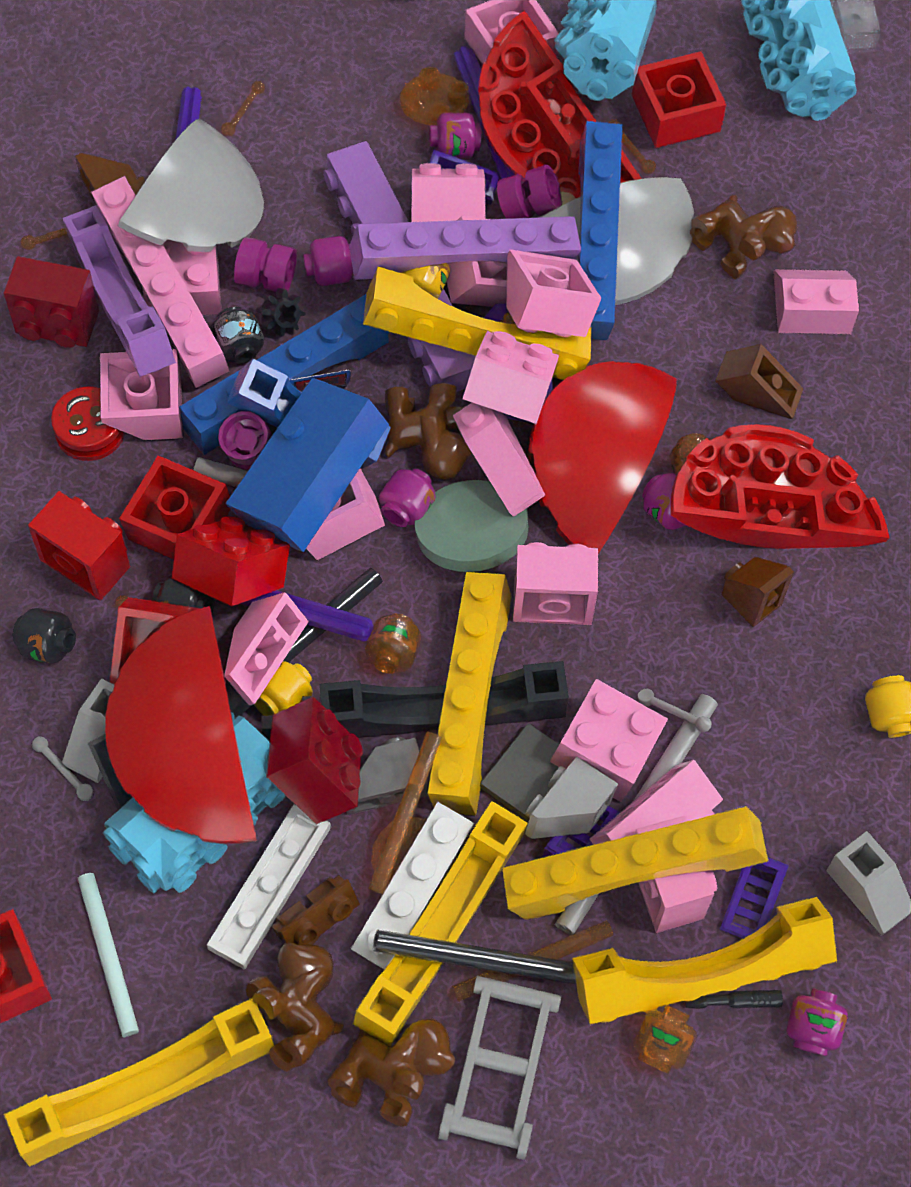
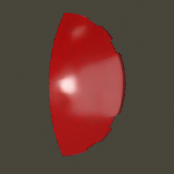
M524 10L514 17L497 35L486 62H483L478 86L480 118L486 136L495 153L515 175L521 174L525 177L528 170L549 165L556 175L561 192L572 194L577 199L581 197L579 174L580 141L586 121H597L563 74L564 66ZM621 149L620 183L642 179Z
M602 362L587 366L574 375L568 376L544 400L537 424L533 423L529 453L534 454L535 475L545 493V496L539 499V503L541 506L549 508L552 516L558 523L557 533L568 545L581 544L588 548H598V554L605 545L641 482L660 441L675 396L677 384L675 377L640 363Z
M758 424L730 427L723 435L711 440L708 438L704 439L686 457L687 460L677 473L672 487L671 516L702 533L739 544L774 549L837 548L883 543L889 539L887 524L875 497L867 498L856 483L857 472L840 456L836 455L830 458L814 448V440L812 438L781 427Z
M208 606L193 610L167 622L143 643H140L128 657L120 670L119 677L108 699L105 721L106 744L111 764L123 789L127 794L130 793L145 809L146 815L155 822L173 832L178 829L192 835H197L204 842L221 844L257 841L211 608Z

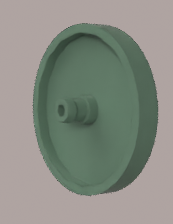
M484 480L457 482L435 492L436 499L421 519L415 520L417 542L422 553L436 565L460 572L487 570L508 561L517 554V546L524 545L529 529L527 510L525 509L513 517L491 482Z

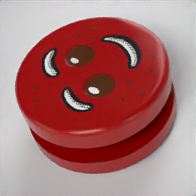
M88 386L73 389L64 394L53 408L51 424L56 441L61 450L72 458L82 461H94L105 458L112 454L124 439L125 432L101 422V388Z

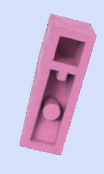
M472 402L453 415L466 444L513 517L545 496L507 417L502 412Z
M285 592L252 602L234 628L224 676L248 705L256 703L309 622Z
M691 760L674 766L592 836L590 840L595 845L635 835L636 829L684 815L687 821L714 815L715 813L712 809L723 798L696 761Z

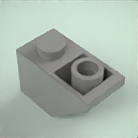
M102 678L78 711L62 761L63 766L99 783L103 776L88 743L105 734L108 699L114 688V684Z
M576 756L567 769L563 766L557 769L548 784V787L551 789L546 796L543 797L538 794L528 807L525 815L530 819L525 835L533 839L589 833L611 804L618 783Z
M868 831L834 856L826 872L881 936L911 914V899L895 862Z

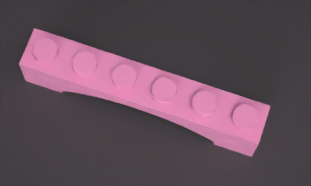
M123 176L91 192L114 240L124 253L163 323L195 387L198 388L229 372L220 346L163 244L158 245L144 240L118 227L119 221L136 196L126 177Z

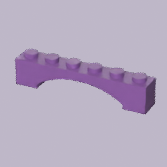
M97 205L62 218L74 254L82 269L90 270L95 293L139 377L151 372H157L164 367L176 363L165 327L154 307L147 305L137 289Z
M572 216L357 224L349 249L354 279L361 280L373 279L377 267L400 273L419 267L451 262H507V255L510 249L576 259L581 251L575 217Z

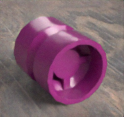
M549 165L528 170L525 177L521 174H516L498 181V199L506 219L533 218L535 212L539 216H543L562 206L560 186L556 175Z
M250 237L243 238L235 261V283L253 288L263 284L266 291L276 293L278 288H282L289 292L297 264L296 248L280 244H274L271 248H268L266 241Z
M240 411L224 420L219 429L218 439L222 450L237 468L248 471L273 434L260 416L252 412Z

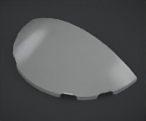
M197 119L181 133L159 161L122 216L118 227L158 245H162L166 240L181 242L187 251L210 252L216 244L228 243L230 247H234L240 244L243 238L250 237L261 220L264 199L260 182L241 152L220 132L203 120Z
M668 177L646 178L620 183L615 305L639 299L653 292L672 277L674 268L681 258H686L692 242L690 230L692 229L691 219H693L694 210L687 188L681 179ZM581 197L560 206L541 218L574 216L579 236Z

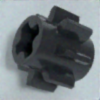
M282 288L277 289L276 296L264 293L265 301L262 307L256 309V312L261 313L265 319L261 327L268 330L274 327L275 334L280 336L285 335L286 328L298 331L297 323L300 316L306 315V312L301 311L297 305L301 297L294 294L288 297L287 290Z

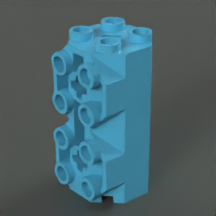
M570 0L567 5L569 7L568 14L561 21L564 28L556 36L554 47L565 59L564 74L581 94L597 101L604 98L612 99L634 84L655 17L656 0Z
M742 0V6L745 8L743 15L749 34L764 40L758 55L761 60L760 69L766 88L781 94L786 111L801 117L811 116L815 121L824 120L856 94L855 74L830 0Z
M231 712L253 823L255 825L258 821L257 815L266 806L270 808L275 807L286 795L267 778L270 742L244 717L238 716L235 719L234 713ZM134 798L128 801L105 822L106 830L103 832L104 836L111 843L108 847L115 857L124 865L131 861L139 871L137 877L152 893H155L159 888L165 891L174 888L178 893L185 891L195 881L197 877L195 872L206 862L213 864L218 861L228 848L226 844L204 842L197 835H192L178 829L173 832L161 826L146 815L145 809Z

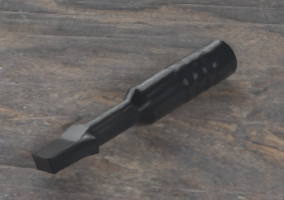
M782 990L732 991L729 994L700 996L696 1000L685 1001L686 1008H706L707 1006L729 1005L732 1008L782 1007L783 995Z

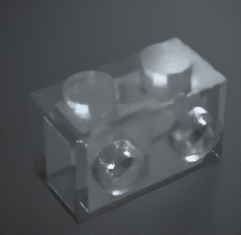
M830 0L848 55L874 53L880 35V27L873 0Z

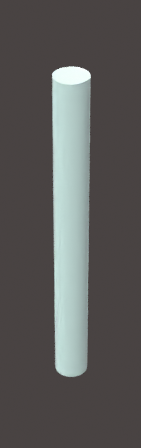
M86 873L78 877V882L122 1037H127L138 1033L139 1029L94 873Z

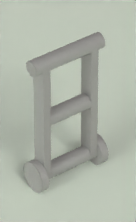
M477 976L473 993L481 994L458 1096L455 1105L446 1104L438 1139L447 1141L449 1132L516 1148L518 1149L516 1158L525 1160L533 1124L525 1123L524 1121L549 1011L558 1013L561 996ZM490 997L541 1009L530 1059L479 1047ZM474 1065L525 1077L514 1129L462 1116Z

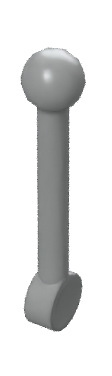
M643 689L638 693L639 702L644 706L654 705L695 724L700 732H707L711 728L712 722L708 717H697L654 697V693L650 689Z
M36 737L32 742V748L36 752H42L74 786L80 800L87 801L93 796L92 787L89 784H82L67 767L63 766L62 761L48 747L47 739Z

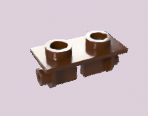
M340 875L333 879L329 876L326 881L306 895L308 901L312 904L311 907L307 909L298 901L283 914L276 917L277 922L271 927L275 934L281 940L284 939L286 943L311 945L334 924L348 918L360 903L348 879L344 880Z

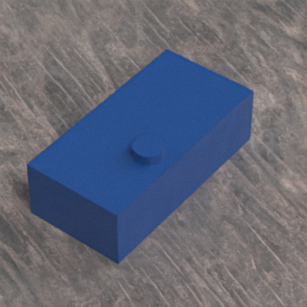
M312 378L230 496L226 505L240 519L245 521V525L257 530L270 531L275 534V538L290 544V547L304 552L389 426L388 422L370 399Z

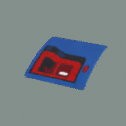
M350 370L289 381L300 392H303L312 378L336 387L346 386L350 383Z

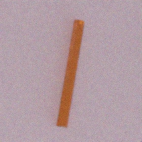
M426 732L368 887L370 891L383 895L442 739L437 734Z
M606 920L530 952L528 955L560 959L612 937L613 931ZM488 970L453 985L452 990L459 1002L476 995L473 991L477 976L506 982L520 975Z

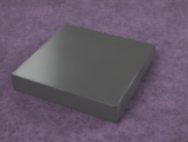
M528 723L481 782L480 789L529 822L530 818L525 815L528 807L538 794L545 797L551 789L548 787V784L559 767L551 763L550 760L559 744Z

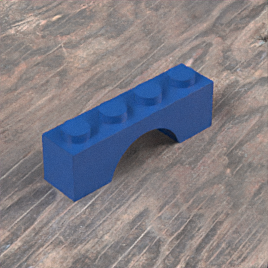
M252 359L240 369L226 403L242 411L252 412L260 416L263 421L278 428L302 392L291 384L287 375ZM390 426L387 427L361 468L377 462L390 431Z

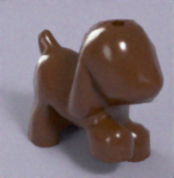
M731 195L727 201L716 206L714 210L699 214L691 219L692 229L690 234L692 242L704 251L712 246L716 236L722 235L728 243L730 250L721 260V267L733 279H738L747 268L745 256L755 261L762 256L765 249L782 254L794 248L797 221L791 209L783 206H773L749 217L737 203L738 197Z
M446 383L430 386L427 406L415 411V398H409V390L407 388L391 387L385 390V404L389 415L388 424L391 427L387 436L389 442L385 448V455L388 458L399 449L420 445L422 449V464L429 475L439 479H449L455 477L461 471L464 463L473 453L461 434L450 431L459 429L453 415L464 408L449 407L456 401V386Z
M287 942L282 945L277 956L279 974L283 982L280 987L274 986L265 976L257 977L246 985V995L249 1000L253 999V1003H256L258 1008H263L269 1019L277 1017L293 1035L277 1042L269 1050V1056L272 1061L285 1072L305 1064L317 1047L322 1046L332 1035L339 1034L344 1029L343 1023L334 1022L331 1016L316 1001L317 995L329 985L333 978L334 964L331 953L324 947L314 944L297 945Z
M421 1019L412 1023L393 1047L386 1045L360 1029L358 1039L349 1049L347 1057L332 1070L327 1078V1082L335 1099L346 1106L354 1108L362 1098L364 1081L366 1079L371 1080L385 1094L380 1115L387 1121L404 1127L408 1125L413 1112L407 1098L418 1099L424 1088L422 1075L444 1074L454 1066L456 1058L451 1053L450 1037L447 1030L435 1019Z

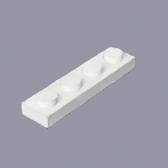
M437 802L352 946V951L385 970L395 955L373 951L376 930L410 934L474 825L473 822Z
M295 804L292 806L207 944L208 950L242 969H246L331 829L330 822L324 821L316 825Z

